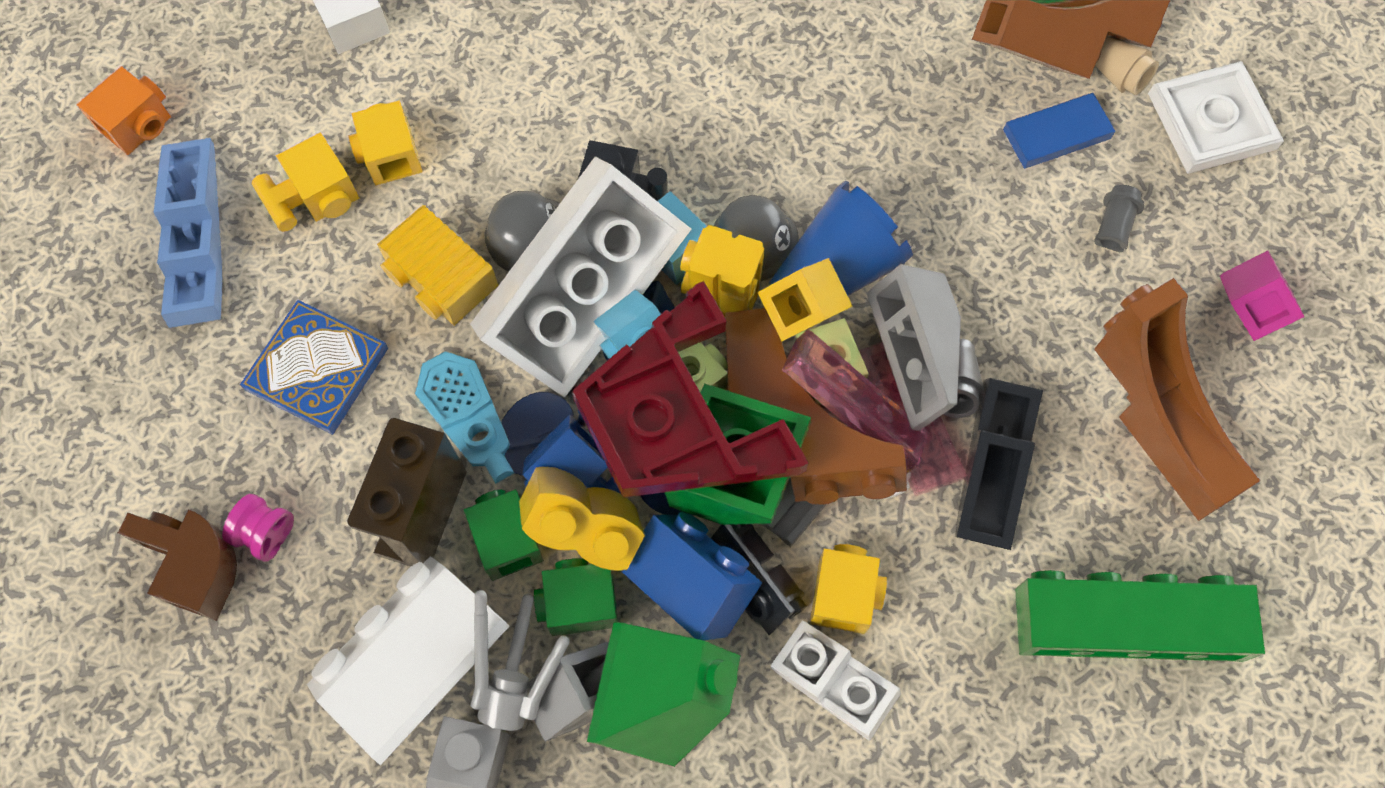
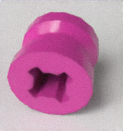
M247 494L230 511L224 523L222 537L227 544L233 547L246 546L250 548L253 557L262 562H267L276 556L281 544L284 543L292 530L294 516L284 508L271 509L267 507L264 498L256 494Z

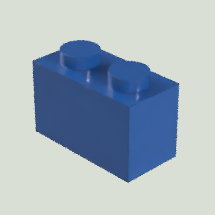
M680 512L679 515H653L644 529L645 537L627 570L620 571L695 639L706 641L728 637L762 582L747 570L749 563L743 556L728 547L719 546L706 535L708 532L707 526L696 517L684 512Z

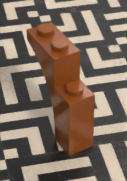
M986 0L972 40L1063 73L1090 79L1095 64L1100 58L1106 36L1126 43L1151 48L1156 34L1162 25L1170 0H1064L1052 3H1036L1030 0Z
M1173 278L1154 290L1149 284H1146L1128 295L1120 303L1124 310L1104 324L1103 328L1107 333L1094 350L1129 394L1126 398L1130 405L1119 418L1193 515L1200 521L1261 480L1249 467L1222 429L1202 391L1187 343L1185 320L1188 295Z
M765 308L725 313V319L727 320L726 346L729 391L811 417V424L801 447L809 463L807 471L798 476H790L796 502L807 501L815 505L833 503L841 497L863 495L869 499H884L894 495L896 492L907 491L904 446L866 436L847 427L822 409L803 389L794 375L784 352L783 341H781Z

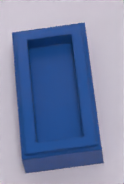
M1094 93L1006 122L1003 129L1024 169L1110 140L1115 133V129Z

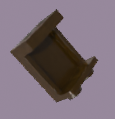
M391 418L388 421L347 519V523L352 529L380 537L373 552L376 556L410 567L418 562L424 564L430 556L434 558L467 473L446 434L397 418Z

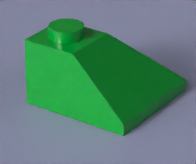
M704 383L700 393L728 443H732L784 419L801 449L811 424V417ZM790 477L665 492L669 507L721 525L772 524Z
M614 622L587 742L675 767L730 714L741 655L704 640Z

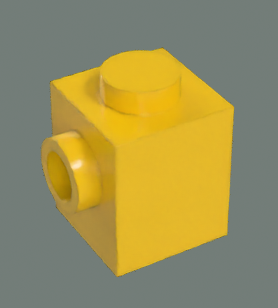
M400 100L387 104H375L365 110L351 113L356 133L348 135L349 142L357 164L365 162L375 186L423 172L410 126Z
M829 258L802 268L757 292L781 341L853 307Z
M837 544L834 545L833 550L824 548L818 564L810 624L865 634L872 623L873 609L882 610L886 595L887 577L878 576L880 558L866 556L867 550L855 545Z

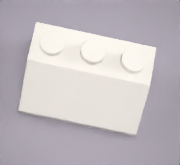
M431 556L424 564L422 562L414 564L401 576L396 586L398 590L382 607L376 605L360 618L354 629L356 634L340 650L333 649L325 654L315 665L311 673L313 678L307 683L315 700L379 765L391 755L475 664V594ZM487 605L489 649L507 630L509 625Z

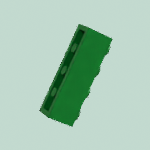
M1045 570L1031 573V578H1027L1015 589L1019 655L1245 662L1265 654L1257 585L1234 584V577L1212 575L1199 578L1198 583H1178L1177 575L1151 574L1143 576L1142 582L1122 581L1120 573L1097 572L1088 574L1086 576L1087 580H1070L1065 578V573L1062 571Z

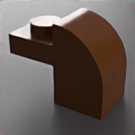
M189 509L182 522L155 511L152 512L149 520L127 513L117 533L139 546L166 555L147 594L167 604L217 621L232 590L237 572L235 550L233 546L223 540L222 531L201 515Z

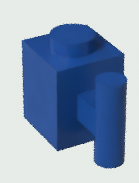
M570 414L524 460L522 475L526 478L524 481L525 486H527L536 467H553L574 475L586 488H606L621 494L613 477L606 481L600 476L608 467L591 433Z

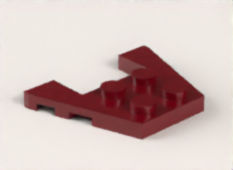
M704 281L697 283L687 291V298L672 311L665 310L652 322V328L630 347L627 344L573 390L574 402L623 497L798 476L807 471L809 463L784 419L732 443H728L678 353L679 351L726 331L727 320Z

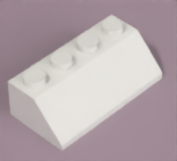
M594 157L470 325L482 342L565 398L600 352L601 347L599 345L606 340L593 321L632 291L637 290L643 295L692 229L614 166Z

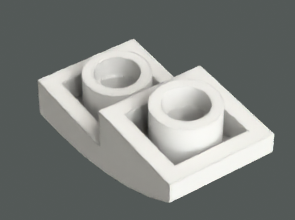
M803 620L771 664V668L787 682L868 741L871 740L901 695L899 687L852 658L849 649Z

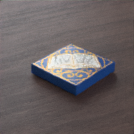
M297 300L240 386L245 391L333 435L385 355L388 347L385 342Z

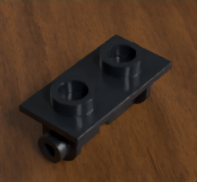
M752 524L720 525L711 539L719 546L728 547L743 556L749 563L747 570L762 582L745 611L752 620L760 623L768 635H771L787 618L789 620L794 618L807 607L802 600L805 593L797 586L781 564L768 572L764 570L761 565L769 561L774 554L756 532Z

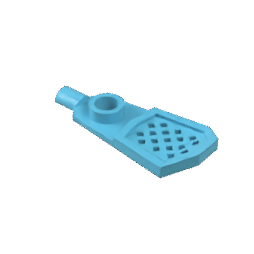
M445 351L423 363L415 395L472 466H485L495 484L514 474L513 469L504 456L510 446L509 440L476 362ZM488 432V435L483 440L472 441L477 433Z

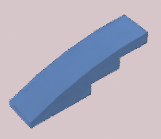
M211 138L161 145L154 203V214L161 225L157 263L165 276L161 315L169 328L220 320L223 276L214 144Z

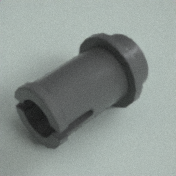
M1116 185L1112 188L1111 192L1106 193L1104 196L1103 204L1106 210L1094 242L1098 246L1120 253L1127 249L1136 215L1142 213L1145 205L1140 190L1129 185Z

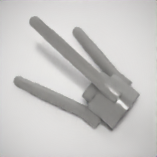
M478 590L474 596L475 688L470 706L474 709H479L477 718L487 726L500 730H519L523 728L525 719H536L540 700L569 645V638L561 636L557 640L532 688L527 687L529 678L518 672L534 598L531 594H525L522 598L519 615L517 616L506 668L494 671L493 678L489 679L487 594L483 590Z

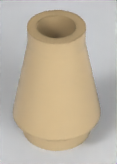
M1106 36L1102 46L1100 58L1095 64V67L1121 93L1127 90L1133 95H1138L1147 87L1159 66V62L1152 58V51Z

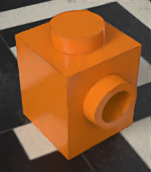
M122 66L76 104L95 129L127 155L133 152L145 140L156 138L162 132L165 122L171 118L161 103L166 99L161 89L147 76L144 75L138 80Z

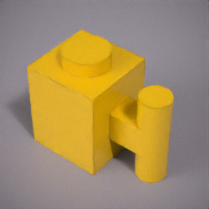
M321 132L276 155L289 179L275 185L269 174H260L251 182L281 232L289 231L297 225V219L291 210L303 203L317 222L325 217L336 218L343 215L349 210L352 202L360 199L347 172Z

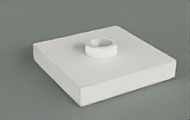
M1242 61L1153 84L1148 93L1187 174L1275 151L1284 142Z

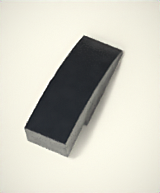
M988 378L983 380L985 395L976 411L955 537L1011 550L1035 447L1032 437L1043 390Z

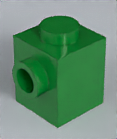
M504 489L487 492L475 500V505L463 509L483 567L492 581L544 561L538 543L522 530L519 504L521 498L516 489L507 493Z
M571 558L556 562L555 569L542 571L543 588L534 589L535 614L537 623H547V628L552 636L611 629L613 623L618 622L612 570L603 569L593 564L588 565V561L584 558Z

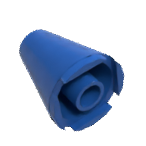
M843 181L835 188L769 281V286L802 268L829 258L847 296L889 274L900 264L904 265L913 256L907 240L898 246L891 236L898 226L883 208L860 187L856 186L850 191L849 181Z

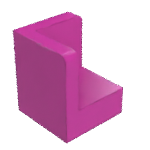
M1268 250L1220 275L1229 301L1253 341L1305 317L1290 286Z

